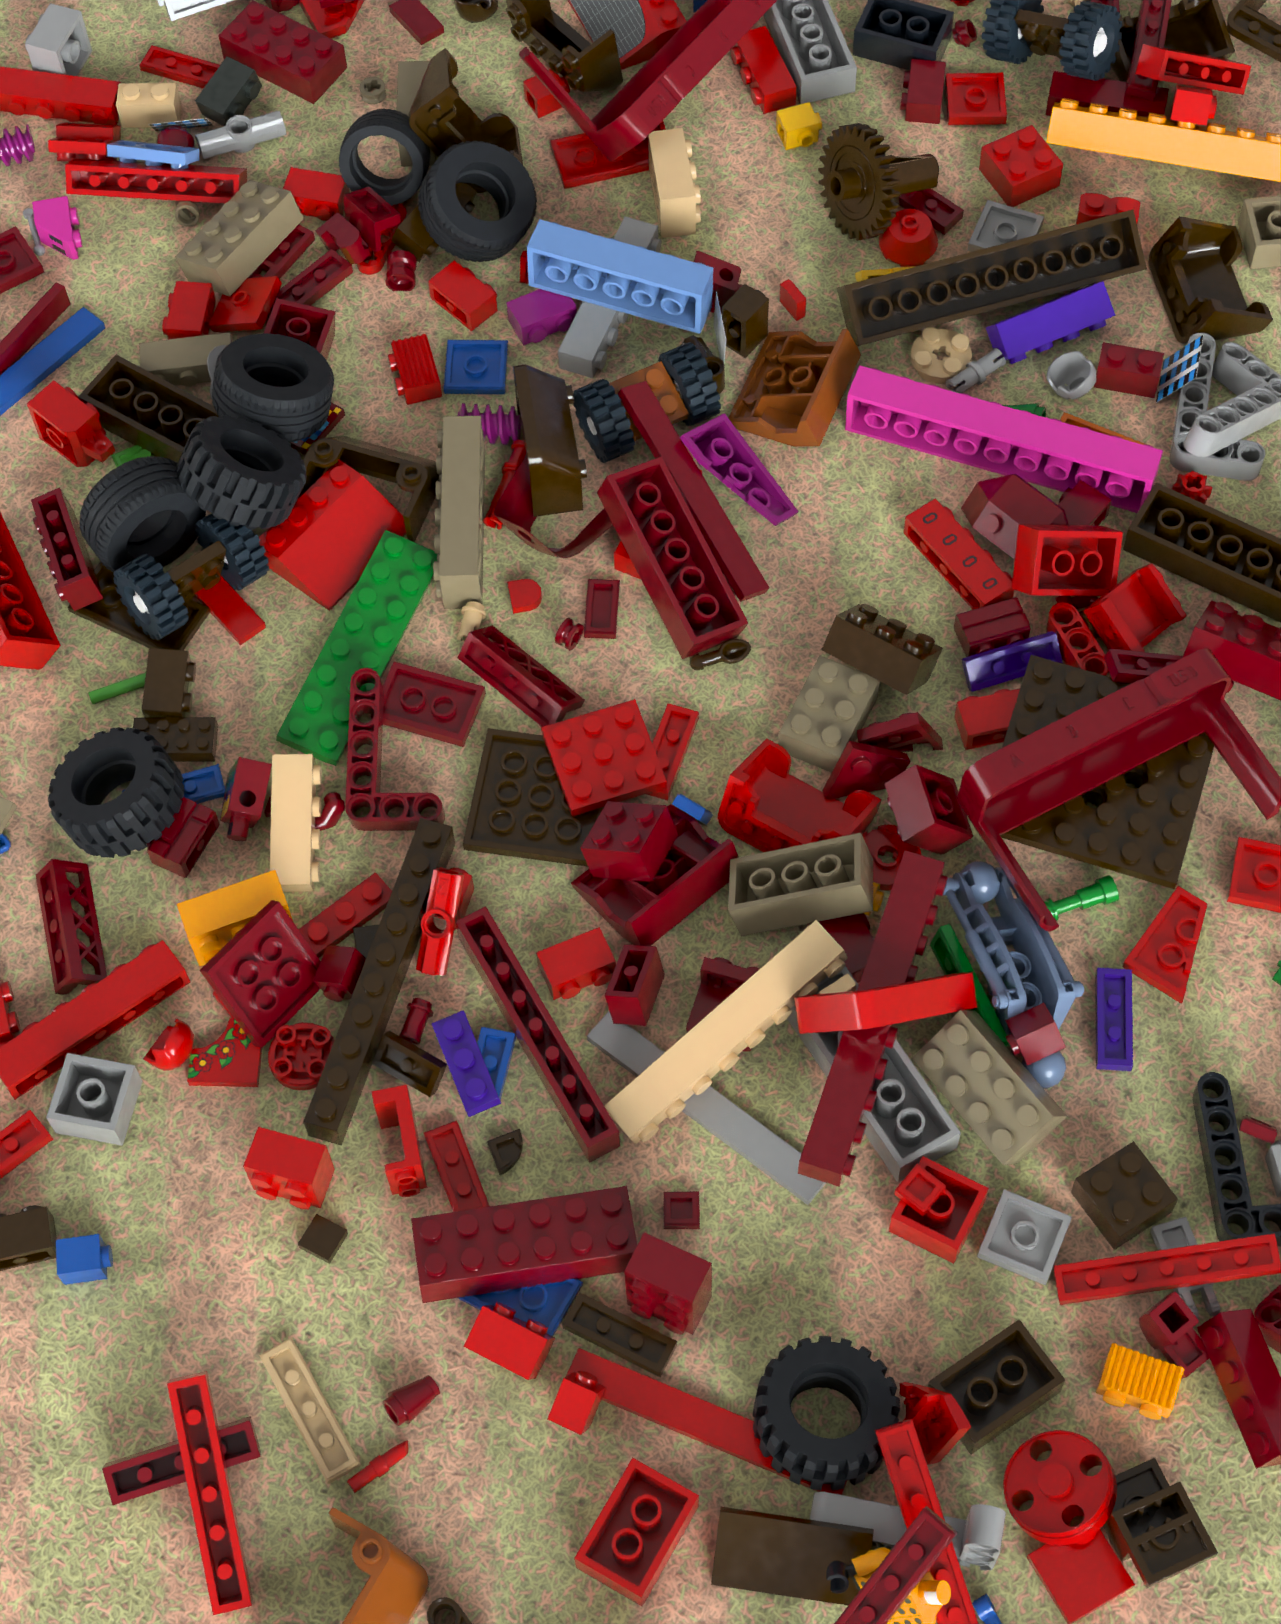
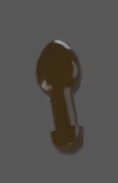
M741 639L728 640L718 650L702 655L698 653L690 658V666L694 670H703L706 666L720 662L727 664L738 663L749 655L751 645L749 642Z

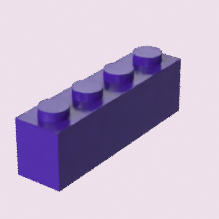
M1101 281L985 328L992 348H997L1002 352V355L997 357V359L1005 357V360H1009V363L1013 364L1026 359L1027 355L1025 352L1033 349L1036 350V353L1054 347L1052 341L1062 338L1063 342L1075 339L1080 336L1079 330L1088 327L1089 331L1104 327L1107 325L1105 320L1116 315L1104 281Z

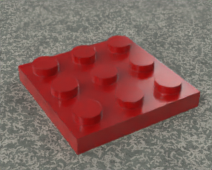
M635 699L541 727L543 739L572 816L605 807L607 801L621 802L667 788V780Z

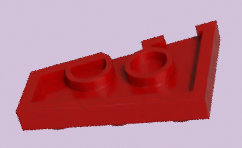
M1178 886L1127 956L1122 967L1131 969L1134 975L1182 1004L1208 904Z

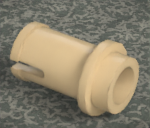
M469 601L466 603V606L462 607L461 613L463 618L459 633L457 634V640H462L461 642L464 643L469 632L480 629L481 621L486 618L485 607L481 603Z

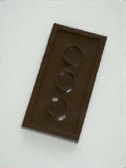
M101 561L94 571L103 599L76 611L72 609L70 604L67 607L69 612L147 648L184 651L210 613L207 606L190 600L184 604L188 610V613H186L188 616L187 623L160 640L152 639L149 634L146 635L143 632L141 626H137L134 617H130L127 612L128 608L122 604L120 600L122 597L115 588L117 585L113 579L115 577L113 575L114 572L108 570Z
M721 1506L711 1585L849 1605L859 1592L853 1579L849 1577V1587L845 1592L836 1594L830 1590L831 1580L826 1579V1570L833 1561H842L849 1565L852 1564L851 1559L871 1550L874 1529Z

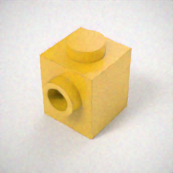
M810 102L776 112V131L785 150L800 146L808 147L818 142L819 130H822V121L819 113H814Z

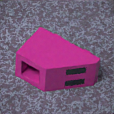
M63 196L32 202L34 222L40 241L72 260L79 259L77 248L83 247L79 229L75 230V225H80L77 208H71L68 197Z

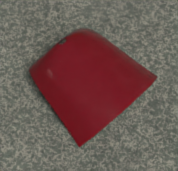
M527 454L506 486L494 510L495 517L528 546L556 558H568L580 553L613 525L604 508L565 547L548 548L531 534V526L537 516H533Z

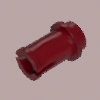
M413 998L412 1003L407 1004L409 1011L399 1036L410 1043L420 1044L428 1017H432L434 1014L431 1010L433 1005L424 999Z

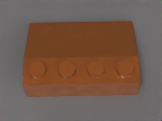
M842 329L838 340L830 342H816L801 331L769 332L728 417L735 428L793 447L820 446L861 356L849 330Z

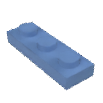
M119 140L107 144V156L119 157V162L134 163L137 160H145V165L160 166L163 163H170L171 168L186 169L188 164L200 160L199 148Z

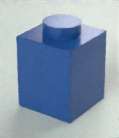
M100 1234L56 1240L57 1275L64 1285L107 1279V1267L113 1266L111 1246L105 1244Z

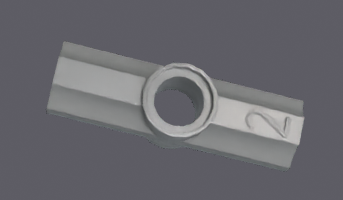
M275 111L251 119L244 115H235L227 121L224 127L196 134V140L202 158L206 159L233 150L238 153H246L251 151L257 143L287 134L280 111Z

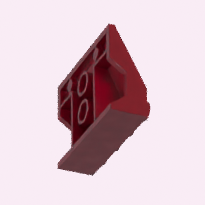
M672 804L668 805L667 808L678 836L652 882L593 877L590 869L571 882L572 887L625 940L633 945H653L729 883L730 859L739 858L732 840L727 839L722 844L718 843L706 834L694 817Z

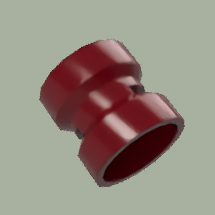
M397 250L388 255L386 286L390 290L411 291L414 289L416 283L414 272L417 267V259L414 254L404 250Z

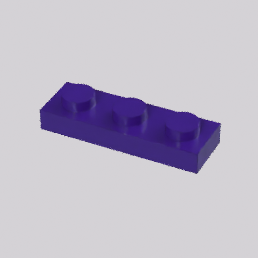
M1050 631L962 658L968 689L974 692L1023 677L1031 655L1063 664L1057 634Z
M1097 968L1095 973L1096 1069L1132 1071V970Z
M464 1010L432 1023L468 1117L501 1104Z

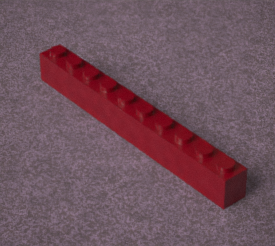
M904 851L857 991L915 981L919 967L913 964L916 955L923 956L929 936L923 934L926 925L933 926L939 907L933 905L936 895L943 896L948 881V876L943 875L945 862ZM893 1024L870 1029L843 1031L799 1160L798 1174L840 1187L843 1175L850 1177L856 1156L851 1155L854 1143L861 1144L867 1126L866 1123L861 1122L864 1112H872L876 1100L877 1091L872 1090L875 1079L882 1080L888 1060L882 1057L886 1047L893 1048L898 1028L893 1027Z

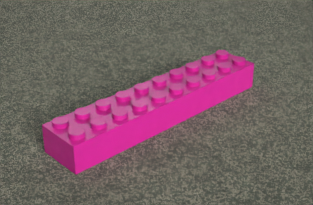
M860 365L847 396L845 430L1001 475L1017 474L1026 482L1064 492L1068 487L1073 489L1082 480L1111 498L1110 506L1138 513L1154 487L1163 450L1156 449L1150 445L1138 444L1118 436L1095 432L1086 427L1070 425L1057 419L1045 418L1025 410L1013 409L997 402H988L971 397L965 393H956L936 385L924 384L907 377H899L881 372L875 368H867Z

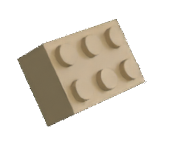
M683 128L652 131L648 135L649 174L661 238L696 234V223L701 222L700 207L696 203H701L699 185H695V182H693L697 177L695 162H691L689 159L692 157L691 140H685Z

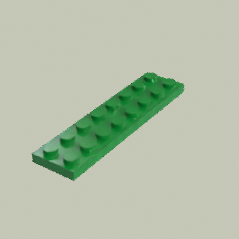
M384 531L276 736V741L305 754H313L314 758L334 766L338 764L348 744L350 682L352 675L361 668H371L378 673L381 680L434 577L433 564L434 561H437L435 551L390 531ZM366 683L362 685L360 690L363 692L370 691L374 688L375 684Z

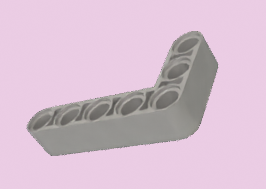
M1206 333L1193 334L1189 338L1188 344L1204 335L1196 378L1179 389L1170 463L1174 468L1181 471L1191 472L1194 470V472L1205 475L1251 481L1259 476L1265 458V450L1259 443L1240 439L1204 458L1190 454L1184 447V441L1196 417L1207 411L1216 341L1211 335Z
M1227 342L1222 345L1213 364L1212 376L1237 396L1196 417L1184 441L1185 449L1194 456L1208 457L1281 418V375L1246 348L1234 342Z
M815 1492L813 1495L809 1520L874 1529L872 1548L885 1547L892 1550L906 1532L904 1520L898 1506L828 1492ZM975 1504L970 1507L966 1520L944 1516L945 1522L958 1532L953 1538L952 1543L960 1566L970 1567V1564L979 1565L980 1570L985 1571L994 1568L1001 1551L1006 1516L1004 1510L990 1505Z

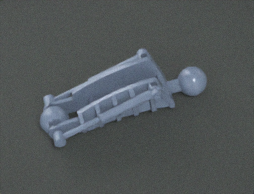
M975 861L966 865L960 872L955 873L952 878H948L943 896H947L966 933L965 939L988 982L987 990L989 995L993 996L992 1004L996 1008L995 1013L1007 1035L1011 1034L1005 1020L1041 1003H1045L1059 1030L1075 998L1083 995V984L1080 981H1074L1050 934L1038 925L1002 868H994L987 862ZM1010 887H1012L1017 897L1016 899L1013 898ZM995 898L1001 916L990 917L982 904ZM1013 945L1015 951L1009 952L1006 946ZM1060 1051L1028 1066L1024 1059L1022 1060L1023 1066L1044 1089L1057 1085L1063 1079L1066 1071V1061Z

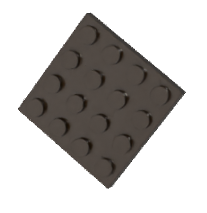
M488 728L463 840V848L467 851L588 867L580 848L604 807L572 816L543 736Z

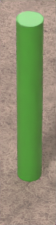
M146 672L88 692L92 705L144 687Z

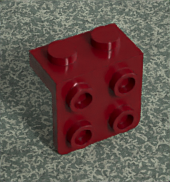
M704 957L700 969L701 983L686 1025V1032L688 1033L760 968H744L733 965L732 962L724 958L716 957L711 959ZM747 1046L743 1051L748 1052L751 1051L752 1048H749Z

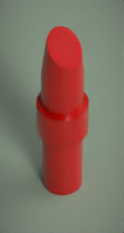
M408 1440L394 1446L383 1455H378L369 1462L368 1466L348 1479L347 1483L353 1492H358L375 1478H380L390 1471L389 1468L408 1454Z

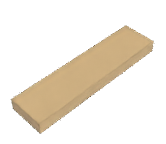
M291 1337L259 1355L327 1484L361 1466L293 1338Z

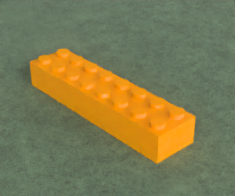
M1062 98L1060 103L1055 102L1052 109L1046 143L1281 182V134L1267 132L1266 137L1256 136L1255 130L1237 127V131L1232 132L1226 131L1223 124L1208 122L1207 127L1196 126L1193 123L1166 121V115L1149 113L1147 118L1137 116V110L1120 108L1119 113L1107 111V105L1091 103L1090 108L1078 106L1079 101Z

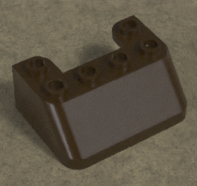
M506 0V12L511 20L512 27L510 30L513 36L519 42H525L537 58L542 57L555 74L560 73L573 90L576 91L578 89L581 92L614 90L623 83L614 31L610 29L591 44L551 10L550 0Z

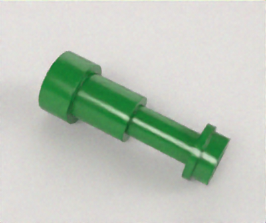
M1107 875L1096 879L1095 884L1075 890L1074 895L1055 902L1048 898L1044 903L1057 921L1059 914L1078 907L1083 910L1100 903L1107 905L1119 900V893L1113 878Z

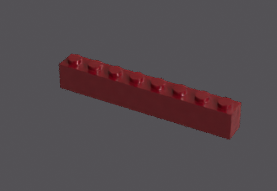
M485 906L455 921L461 944L511 1030L515 1033L518 1042L588 1162L590 1163L620 1147L619 1130L487 907Z

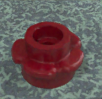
M967 19L964 21L958 20L955 23V28L952 29L955 42L958 45H964L966 48L970 47V43L977 40V32L973 22Z

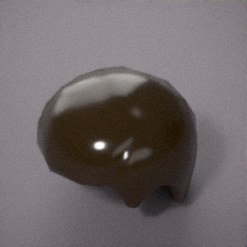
M454 0L455 8L460 17L470 23L487 20L498 8V0Z

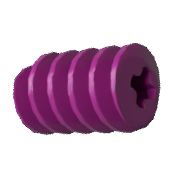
M26 124L25 133H22L20 128L15 126L13 136H11L6 128L3 129V137L0 138V159L5 166L11 165V157L14 158L17 164L22 163L23 155H25L29 162L33 161L35 146L29 124Z
M462 403L457 416H481L483 437L485 440L487 435L490 444H495L499 436L503 445L509 443L511 436L513 442L520 440L522 424L520 415L516 413L515 406H511L509 413L505 414L502 405H499L496 414H492L490 404H487L484 412L480 413L478 404H474L472 411L468 412L466 404Z

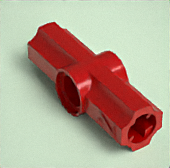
M440 868L433 869L427 909L421 919L422 937L416 970L421 971V973L441 976L447 974L453 935L457 929L455 921L459 920L458 907L464 874L458 871ZM435 914H440L445 918V930L438 929L435 926Z

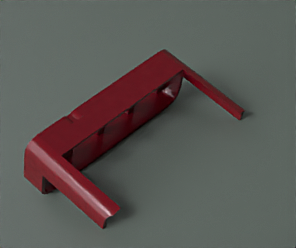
M707 0L591 120L533 52L524 47L519 52V56L611 162L642 142L777 0Z
M1209 648L1198 650L1152 673L1144 679L1133 682L981 758L971 765L962 776L957 797L960 806L1038 925L1048 932L1059 928V924L1000 835L1204 732L1266 820L1279 813L1281 807V778L1224 698L1230 686L1231 677Z

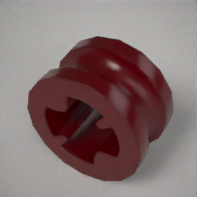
M566 618L556 633L555 643L558 645L565 644L566 649L569 651L573 650L581 639L584 626L580 623L574 625L572 619Z

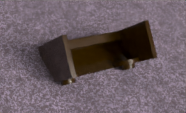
M1240 0L1228 15L1227 30L1229 34L1281 62V25L1258 12L1267 0Z
M526 364L513 366L517 415H520L530 473L533 516L583 510L582 479L587 478L585 459L579 460L569 406V404H574L572 385L566 386L564 379Z
M347 436L322 438L311 444L303 460L307 478L299 497L322 476L326 467L333 466L338 460H341L361 474L397 483L402 490L413 493L403 518L407 539L413 542L416 541L436 497V481H439V474H437L435 461Z

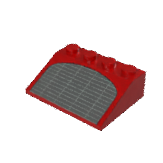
M568 0L592 43L610 29L614 31L621 70L650 60L687 22L674 0Z

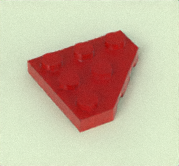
M298 0L312 28L329 38H334L347 33L364 0H356L322 9L320 0Z

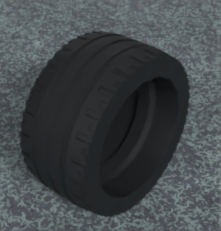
M377 109L363 114L348 129L340 148L339 168L344 182L351 191L369 186L393 206L407 201L421 187L422 181L429 169L431 153L430 148L410 127L407 114L391 109ZM383 135L395 139L406 148L412 158L413 167L411 172L399 179H385L374 175L360 160L357 150L358 144L369 136Z

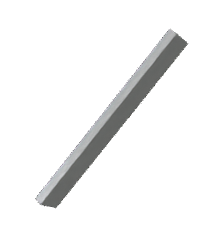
M610 1011L606 1013L587 1035V1041L636 1077L665 1053L629 1025L613 1024ZM711 1086L700 1095L694 1093L684 1102L686 1106L682 1112L805 1204L809 1205L826 1184L825 1182L798 1174L801 1153Z

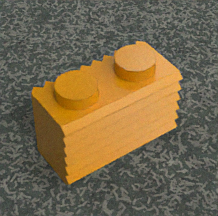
M1112 1343L1106 1356L1096 1393L1103 1395L1102 1399L1110 1405L1124 1407L1126 1403L1140 1408L1139 1413L1147 1418L1160 1420L1161 1416L1168 1418L1173 1410L1184 1368Z

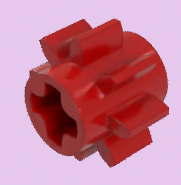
M1192 470L1185 475L1178 474L1176 483L1172 485V490L1206 504L1207 498H1210L1212 487L1205 486L1207 476Z

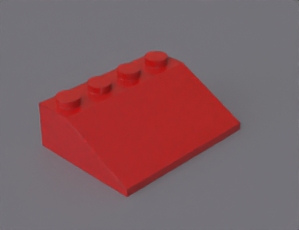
M338 460L336 464L331 466L297 499L289 517L283 523L268 528L259 536V543L261 546H264L266 551L264 555L268 558L269 563L267 565L269 569L330 611L357 584L384 531L387 530L404 537L406 529L403 515L363 475L341 460Z

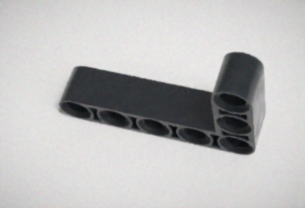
M1216 1072L1205 1073L1197 1083L1192 1100L1217 1237L1219 1241L1275 1233L1277 1246H1281V1204L1252 1206L1228 1080ZM1211 1089L1218 1094V1097L1210 1098L1203 1090ZM1217 1122L1224 1127L1225 1131H1216L1210 1127L1209 1123ZM1215 1156L1227 1157L1231 1165L1220 1164ZM1229 1189L1233 1191L1238 1199L1231 1200L1226 1198L1221 1190ZM1264 1221L1276 1223L1280 1231L1274 1232L1267 1229ZM1234 1223L1239 1225L1243 1229L1244 1234L1239 1235L1231 1232L1227 1224Z

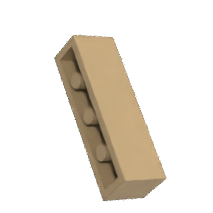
M272 754L270 871L276 870L283 892H314V882L320 881V863L314 862L315 849H320L321 846L320 829H315V817H321V798L316 797V785H321L322 768L321 765H316L313 754Z

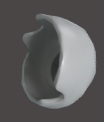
M1068 352L1056 358L1048 367L1047 380L1057 395L1067 400L1081 398L1092 389L1096 383V369L1092 361L1088 360L1081 352Z

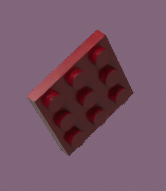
M271 900L199 970L253 1045L259 1048H263L274 1037L279 1027L285 1025L320 990L313 980L321 961L280 902Z

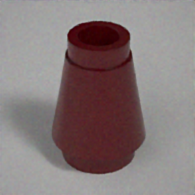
M427 1375L423 1379L421 1378L389 1392L388 1398L383 1400V1406L390 1419L397 1426L403 1423L410 1424L440 1394V1390L433 1378Z

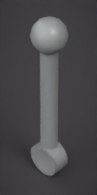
M27 208L23 211V216L28 220L35 244L34 253L37 256H42L45 253V247L41 245L33 219V209Z

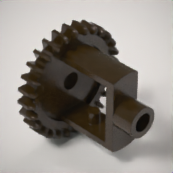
M861 123L839 126V129L832 131L833 136L826 138L828 145H823L822 147L826 155L819 158L824 167L818 168V171L824 176L823 179L819 180V184L825 187L820 194L821 197H827L824 208H831L829 218H836L835 227H842L841 233L843 235L848 234L849 239L856 238L857 241L875 238L885 233L886 228L892 225L890 220L896 217V213L891 210L899 207V203L892 200L893 197H898L904 193L937 187L939 165L932 154L886 156L885 153L890 149V145H880L884 141V136L877 135V129L870 128L869 125Z

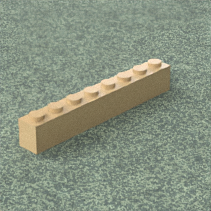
M815 920L604 1105L609 1115L635 1144L640 1140L646 1142L658 1132V1125L667 1117L670 1119L674 1118L685 1108L686 1104L684 1102L694 1093L700 1095L709 1088L713 1082L711 1078L720 1070L725 1072L733 1067L739 1060L737 1056L747 1046L753 1048L758 1045L766 1036L764 1031L774 1023L779 1025L784 1022L792 1013L791 1008L795 1005V997L814 995L819 989L817 985L827 976L829 978L836 976L845 967L844 961L848 958L844 949Z

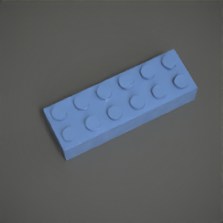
M539 219L527 245L529 286L701 334L712 308L713 267Z

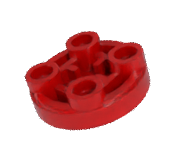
M308 1022L279 1027L268 1050V1063L275 1079L283 1086L293 1090L316 1088L335 1041L329 1029Z

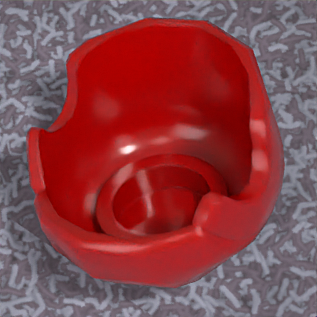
M175 1019L176 1025L174 1027L169 1025L164 1029L143 1060L158 1069L170 1071L180 1067L189 1058L195 1040L194 1034L190 1026L179 1019Z

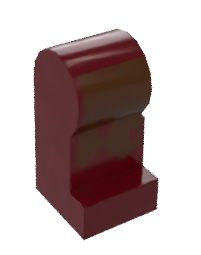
M338 212L315 230L328 250L333 249L336 252L339 249L351 264L361 263L370 254V248L362 239L359 230Z

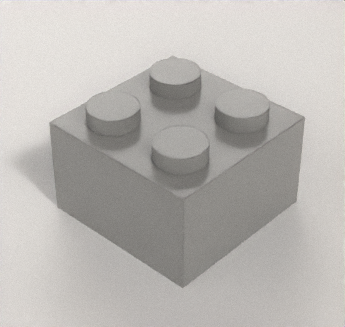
M52 3L49 4L44 14L40 15L38 24L33 32L27 36L25 48L28 51L33 71L78 76L92 52L81 11Z
M67 1053L46 1119L57 1134L123 1146L143 1081L135 1065Z

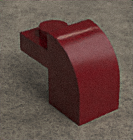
M1176 1291L1166 1295L1139 1318L1140 1328L1154 1350L1159 1349L1170 1364L1184 1368L1182 1379L1188 1377L1209 1359L1202 1339L1193 1329L1200 1321Z

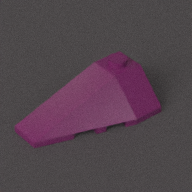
M725 413L684 433L680 437L700 465L774 526L788 520L799 512Z

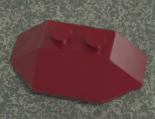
M1017 474L977 482L961 507L972 528L1013 559H1015L1019 524L1069 525L1063 508Z

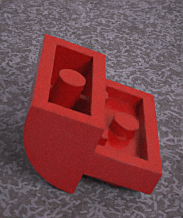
M61 123L56 125V138L48 140L49 152L57 153V161L70 162L74 158L117 161V157L107 156V144L121 140V125Z

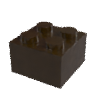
M1134 1141L1077 1177L1071 1190L1072 1195L1114 1250L1172 1213L1178 1201L1176 1195Z

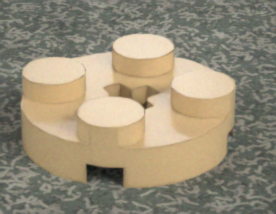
M925 328L922 331V335L917 337L912 345L910 362L918 371V375L932 383L945 384L948 379L966 369V365L971 362L972 350L969 345L970 340L966 335L949 329ZM944 352L949 357L938 360L935 353Z

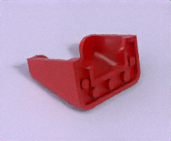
M766 738L730 774L718 811V821L723 830L762 852H769L856 833L863 834L877 814L882 799L864 790L851 792L846 798L845 803L837 799H826L822 791L789 774L791 768L789 753L782 746Z

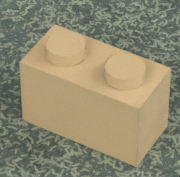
M119 83L116 107L122 128H152L149 124L180 121L182 105L176 83Z

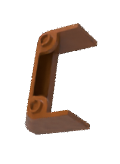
M332 1507L328 1514L334 1525L357 1539L352 1548V1558L355 1565L361 1571L370 1575L342 1624H409L429 1588V1577L426 1570L383 1535Z

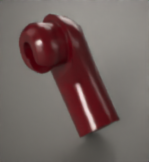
M330 792L325 795V806L321 812V817H315V829L323 831L334 827L338 823L345 810V802L337 792Z

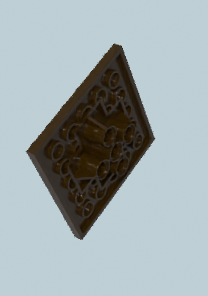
M1031 655L1002 748L1131 683L1113 682L1111 677ZM1204 732L1000 836L1004 839L1175 889L1214 745ZM1127 783H1128V784H1133V785H1135L1137 788H1131V787L1127 786L1126 784H1127ZM1085 803H1092L1097 808L1089 807Z

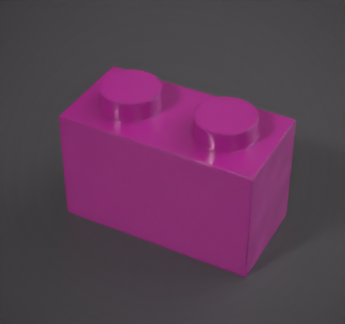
M542 289L506 302L508 321L523 346L531 342H541L546 336L558 331H568L577 313L576 304L572 298Z

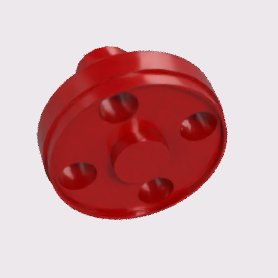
M1053 1430L1031 1437L1014 1452L1004 1473V1495L1012 1517L1025 1533L1046 1544L1069 1545L1075 1543L1083 1545L1089 1543L1095 1538L1097 1531L1106 1523L1115 1506L1117 1482L1114 1469L1098 1446L1086 1437L1071 1431ZM1051 1451L1049 1458L1044 1461H1037L1043 1452ZM1102 1466L1099 1473L1094 1476H1087L1088 1471L1092 1467ZM1033 1501L1031 1508L1026 1511H1019L1024 1502ZM1084 1516L1082 1523L1078 1526H1069L1074 1517Z

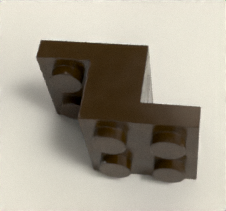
M1155 1458L1115 1475L1117 1482L1116 1502L1111 1515L1103 1527L1121 1562L1132 1559L1146 1588L1216 1557L1218 1552L1181 1482L1169 1486Z

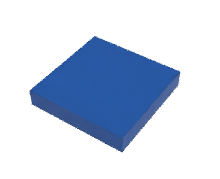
M447 340L444 394H505L508 340Z

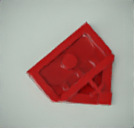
M909 1382L899 1383L900 1395L905 1397L906 1417L904 1420H913L927 1465L941 1462L971 1428L966 1415L950 1393Z

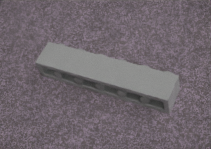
M626 216L614 239L620 242L642 246L648 250L660 252L662 240L658 239L657 225ZM582 301L558 350L559 368L594 378L597 369L602 370L607 360L606 351L609 346L613 347L618 337L617 328L620 323L624 324L626 322L628 314Z

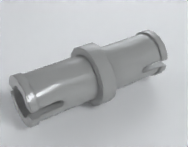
M994 348L978 361L969 362L966 365V369L946 381L947 389L959 384L951 391L963 393L976 383L980 385L985 382L988 375L1006 364L1005 357L996 359L1002 355V352Z

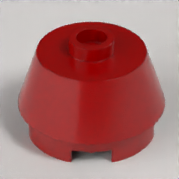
M916 209L897 211L896 217L890 220L892 225L886 228L885 233L879 235V246L886 260L890 259L892 262L899 264L900 267L924 265L925 261L933 256L938 247V237L931 220L925 213Z

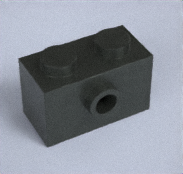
M226 57L195 102L203 116L226 126L227 121L231 117L244 115L245 109L252 99L258 96L262 85L254 69L230 57Z

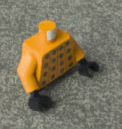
M885 1547L869 1550L867 1553L851 1559L852 1564L849 1565L842 1561L831 1562L826 1570V1579L831 1580V1592L836 1594L845 1592L849 1587V1577L853 1579L857 1589L860 1591L891 1550ZM928 1571L887 1624H935L936 1614L942 1605L949 1602L951 1597V1589L947 1581L934 1580L930 1571Z

